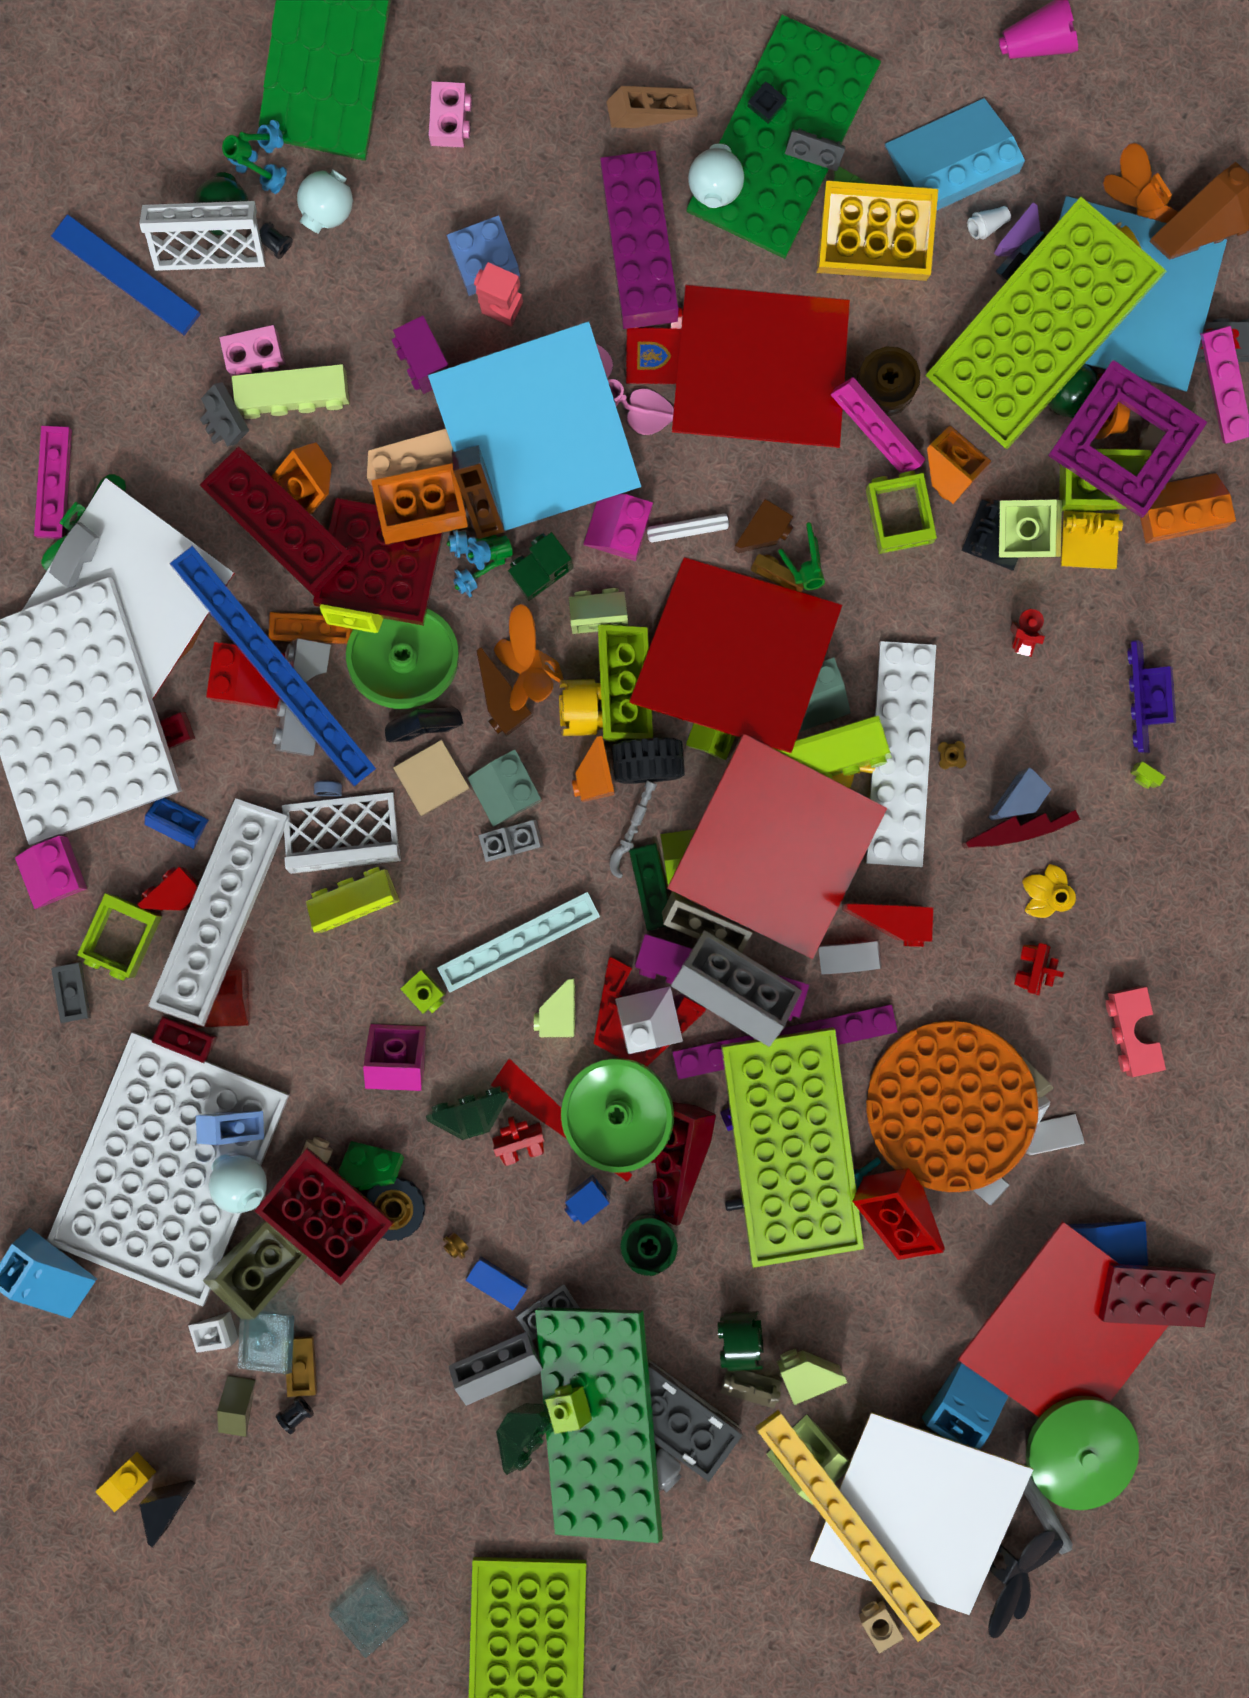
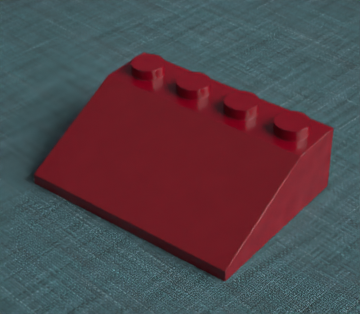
M306 1148L255 1210L260 1217L340 1285L344 1283L394 1224L390 1217L309 1148Z

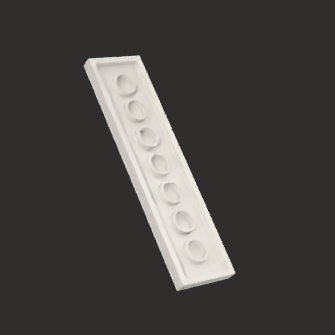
M880 641L875 716L880 717L892 758L887 759L885 765L875 767V771L871 774L870 799L886 807L887 810L867 849L866 864L923 867L936 645Z
M235 798L148 1005L150 1008L201 1026L205 1025L288 821L287 815Z

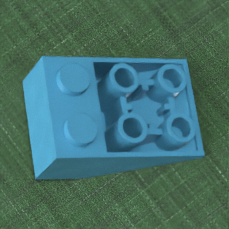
M30 1228L12 1243L0 1262V1292L10 1300L67 1318H71L97 1280L95 1276Z
M959 1361L927 1408L922 1419L926 1426L942 1437L980 1450L991 1434L1008 1395Z

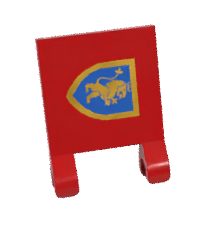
M678 308V322L671 323V328L636 327L627 329L626 384H676L682 308Z

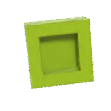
M1143 761L1136 763L1130 772L1136 776L1134 781L1147 789L1150 786L1153 788L1160 786L1166 776Z

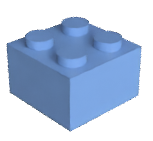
M499 215L447 234L449 246L468 296L476 294V286L474 285L476 275L480 269H485L487 262L520 277L518 264Z

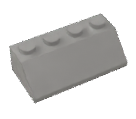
M705 930L671 984L673 988L770 1047L784 1028L802 992L799 988Z

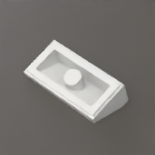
M1076 1114L1040 1121L1037 1124L1035 1135L1026 1154L1034 1155L1084 1144V1138Z

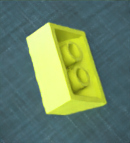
M379 867L364 872V878L354 881L352 877L337 883L339 888L328 892L327 888L312 893L313 899L306 901L314 933H323L399 902L400 900L388 871L385 869L380 871Z

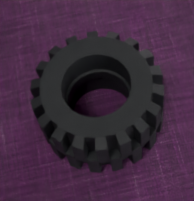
M635 739L622 741L612 746L614 779L619 783L638 784L646 783L647 780L663 782L676 780L685 775L683 743L679 739Z

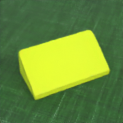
M323 604L319 607L327 624L378 633L384 619L381 615Z

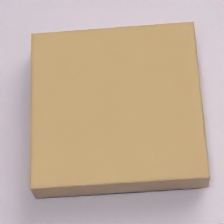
M442 740L393 767L421 816L470 789Z

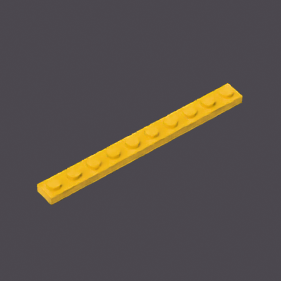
M778 1409L758 1424L756 1429L914 1638L919 1642L941 1624L780 1410Z

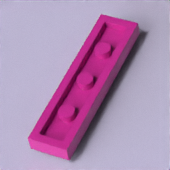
M1227 325L1200 333L1222 441L1226 444L1249 437V414L1231 326Z
M854 377L833 390L830 395L900 474L913 471L923 464L925 458Z
M41 426L34 536L37 538L61 539L65 536L66 528L60 524V520L67 513L72 429L69 427Z

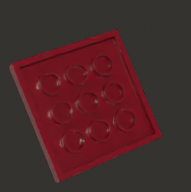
M336 498L329 533L353 557L314 595V606L320 607L323 604L378 614L384 619L424 626L444 532L385 544L376 505Z

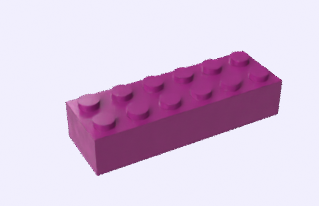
M656 151L600 158L601 175L623 329L678 322V303Z
M644 934L635 967L640 969L638 973L640 975L655 979L656 974L667 977L666 983L672 984L692 949ZM779 976L802 990L788 1020L791 1021L793 1016L800 1018L809 985Z

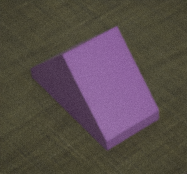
M1035 203L1030 205L1000 242L994 252L996 256H1010L1025 241L1040 232L1038 206Z

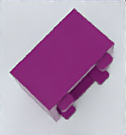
M422 315L394 329L395 337L392 338V343L396 349H399L396 351L401 361L406 359L410 367L407 369V373L410 379H412L411 383L416 391L421 389L422 393L425 394L433 390L428 375L448 369L449 366Z

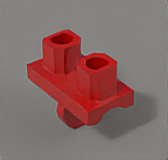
M1032 608L1026 609L1019 616V624L1012 622L1010 630L1015 636L1012 643L1015 653L1032 657L1036 643L1043 645L1045 636L1040 629L1044 624V618L1040 611Z
M1039 943L1038 946L1023 945L1021 960L1033 962L1034 966L1032 973L1018 970L1014 984L1028 990L1027 992L1040 996L1045 974L1047 976L1044 985L1053 987L1055 976L1063 978L1065 972L1057 970L1059 960L1055 958L1050 959L1049 967L1046 968L1051 949L1050 946Z
M514 1116L508 1117L509 1126L501 1128V1135L492 1138L495 1156H500L505 1166L519 1161L517 1153L519 1149L527 1147L530 1157H536L544 1153V1135L540 1122L528 1126L527 1120L516 1123Z

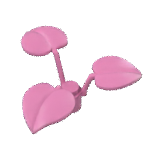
M596 344L608 378L613 367L612 359L604 348ZM615 379L608 380L616 406L621 402L625 409L630 410L627 415V421L630 427L637 433L643 435L655 434L673 421V406L658 393L649 389L635 390L632 392L630 404H628L626 395H623L624 389L622 384Z

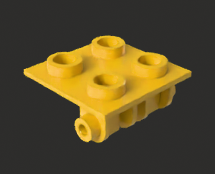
M1063 511L1061 566L1117 569L1119 531H1122L1123 520H1119V514Z

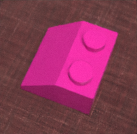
M618 494L597 501L583 545L636 561L653 510V502L627 494Z
M54 837L30 847L15 857L34 909L41 908L87 889L68 837Z
M370 1024L363 1064L365 1089L422 1091L426 1026Z

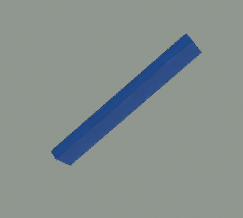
M68 214L51 235L55 241L183 336H185L201 315L199 311Z

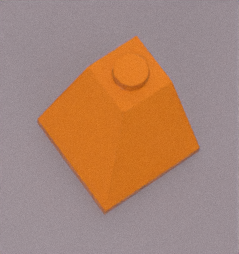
M950 425L927 448L932 486L942 498L949 500L952 504L959 499L991 463L990 459Z
M314 442L293 449L271 477L311 515L329 494L332 464L319 445Z
M602 736L596 737L575 773L577 780L572 781L575 797L580 796L582 802L614 795Z

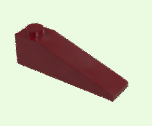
M672 1102L674 1124L671 1136L665 1148L651 1163H655L657 1179L652 1182L655 1215L678 1226L681 1224L710 1147L716 1114L696 1105Z

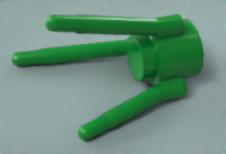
M808 522L806 527L812 560L804 562L798 572L783 549H779L778 553L793 574L795 583H803L804 589L814 590L825 584V578L821 569L818 539L814 536L811 522Z

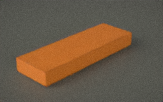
M270 612L268 638L271 641L292 642L295 639H303L327 644H347L353 629L329 625L321 614Z

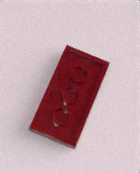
M1109 1264L1098 1318L1103 1322L1205 1327L1216 1274L1210 1269Z

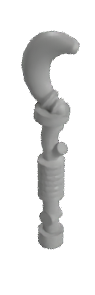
M646 781L644 786L646 789L641 795L640 804L636 805L630 820L631 826L624 836L625 840L620 841L622 845L618 846L611 855L610 870L617 878H622L623 876L620 871V860L624 853L633 848L634 844L631 841L634 833H638L637 827L642 823L647 810L646 805L648 800L651 799L652 790L655 791L657 784L651 781Z

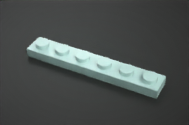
M586 892L437 967L450 993L599 918L600 915L589 893Z

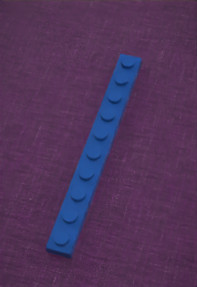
M191 546L170 562V566L352 786L354 787L376 769L375 766L197 550Z

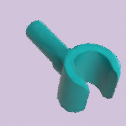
M878 1157L861 1169H854L856 1190H858L863 1176L867 1175L868 1172L881 1163Z

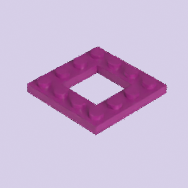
M1112 360L1048 456L1143 518L1208 422ZM1118 402L1165 432L1137 476L1089 446Z

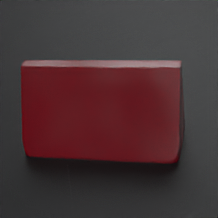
M162 1016L152 1043L205 1063L218 1037L169 1017Z

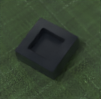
M765 81L748 101L747 107L769 124L786 104L787 98Z

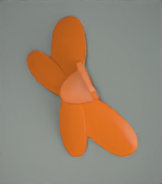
M1136 143L1129 144L1123 150L1120 157L1122 178L1112 174L1105 176L1104 189L1114 200L1137 208L1138 216L1168 223L1178 213L1167 206L1172 194L1159 173L1154 174L1152 177L1151 166L1145 149Z
M523 604L515 606L511 611L509 618L510 641L501 639L494 647L495 654L499 660L508 668L520 674L510 696V707L514 711L521 709L526 704L528 697L534 702H541L546 699L553 690L554 684L552 679L559 683L560 680H564L557 660L540 650H536L534 618L530 609ZM545 662H548L553 667L555 672H553L549 668V666L545 664Z

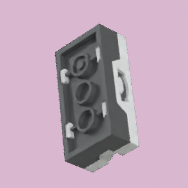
M649 1360L648 1371L655 1443L710 1482L743 1436L741 1427Z

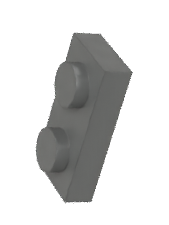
M82 963L51 968L60 1023L91 1018Z

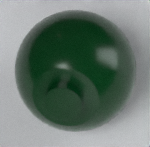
M226 172L216 173L213 178L204 181L196 190L193 203L249 201L244 189L236 182L235 177ZM209 230L214 235L222 236L224 234L221 230Z
M1084 364L1048 404L1049 407L1062 417L1073 418L1100 379L1096 371L1088 364Z

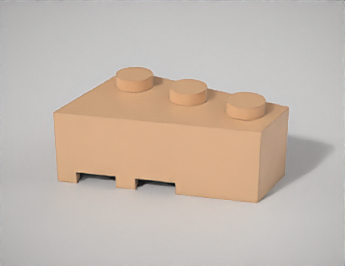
M439 430L368 450L367 479L370 485H372L371 480L451 464L452 452L454 451L447 430Z

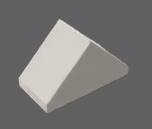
M230 1312L188 1325L196 1352L225 1349L232 1346L239 1339Z

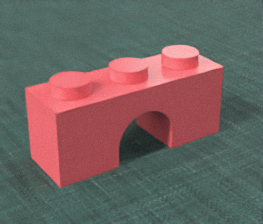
M487 262L485 269L478 271L474 281L481 312L512 327L523 304L522 294L518 293L520 287L519 276Z
M1139 986L1108 993L1109 1000H1106L1105 1004L1109 1017L1113 1016L1115 1028H1112V1036L1115 1044H1120L1122 1055L1118 1056V1062L1121 1071L1126 1072L1127 1076L1137 1077L1166 1070L1160 1042L1141 1043L1134 1033L1135 1024L1140 1018L1153 1015L1147 987Z

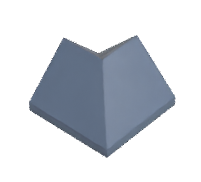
M1031 768L1024 769L1018 772L987 818L993 821L1035 813L1051 791V788Z

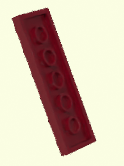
M239 446L200 484V487L313 596L353 557L333 535Z

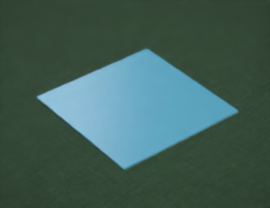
M1069 196L1065 197L1059 221L1078 199ZM1088 202L1113 225L1119 222L1121 223L1120 228L1126 225L1137 238L1142 250L1167 272L1085 364L1106 369L1110 362L1114 360L1143 380L1187 392L1201 341L1200 333H1203L1227 240L1224 239L1217 244L1212 242L1200 246L1194 252L1169 260L1149 242L1167 223Z
M589 322L428 375L453 451L456 452L479 445L505 531L642 487Z

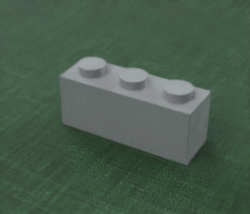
M527 1332L448 1366L454 1389L466 1406L538 1375L542 1370L538 1350Z

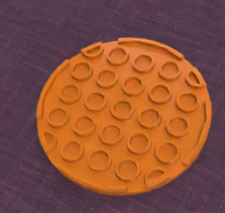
M940 1021L921 1026L917 1029L915 1028L901 1036L885 1051L871 1076L866 1110L874 1142L880 1153L895 1170L909 1168L919 1183L925 1188L943 1192H965L988 1186L1008 1174L1021 1161L1035 1135L1039 1105L1033 1076L1027 1064L1014 1047L998 1034L982 1026L959 1021Z

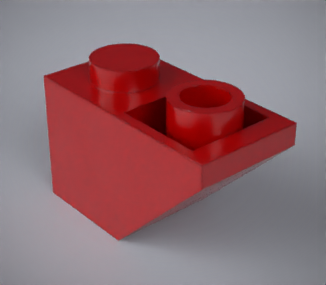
M172 867L162 876L164 881L157 887L151 886L141 895L143 900L137 904L141 909L187 911L199 883L185 867H178L177 869Z

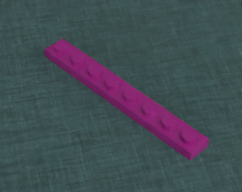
M890 1004L784 1027L778 1036L833 1027L836 1032L837 1045L897 1033L898 1030L893 1008ZM746 1035L672 1051L678 1080L724 1070L721 1045L756 1040V1038Z

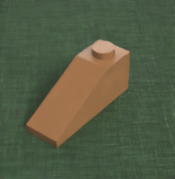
M621 86L606 101L612 128H640L698 116L693 89Z

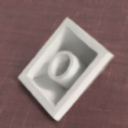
M671 987L615 999L628 1054L683 1042Z

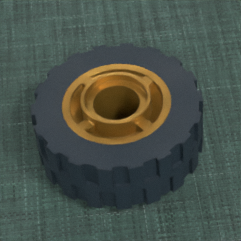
M397 1177L394 1184L373 1186L365 1196L394 1221V1224L382 1237L387 1239V1241H399L411 1236L417 1231L423 1221L425 1200L422 1192L412 1181L410 1182L406 1178ZM391 1201L398 1202L402 1207V1212L397 1216L390 1215L386 1210V1205Z

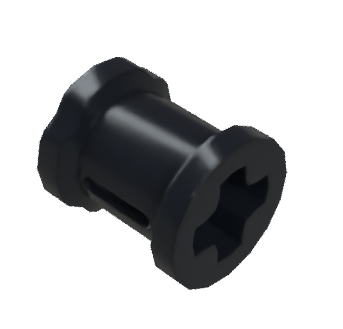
M271 222L265 223L259 230L261 243L273 251L277 259H281L291 247L293 239L290 236L282 235L274 228V224Z
M301 1396L295 1397L294 1403L285 1411H279L276 1414L278 1423L289 1434H293L296 1431L295 1427L303 1420L314 1416L312 1408Z

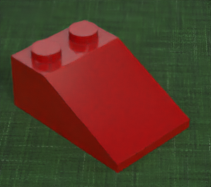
M214 642L206 698L216 702L277 710L280 700L279 696L241 650L234 644Z
M842 904V911L895 940L903 941V946L924 947V942H932L933 907Z
M909 1168L863 1177L852 1202L897 1260L944 1252L945 1247L924 1188Z

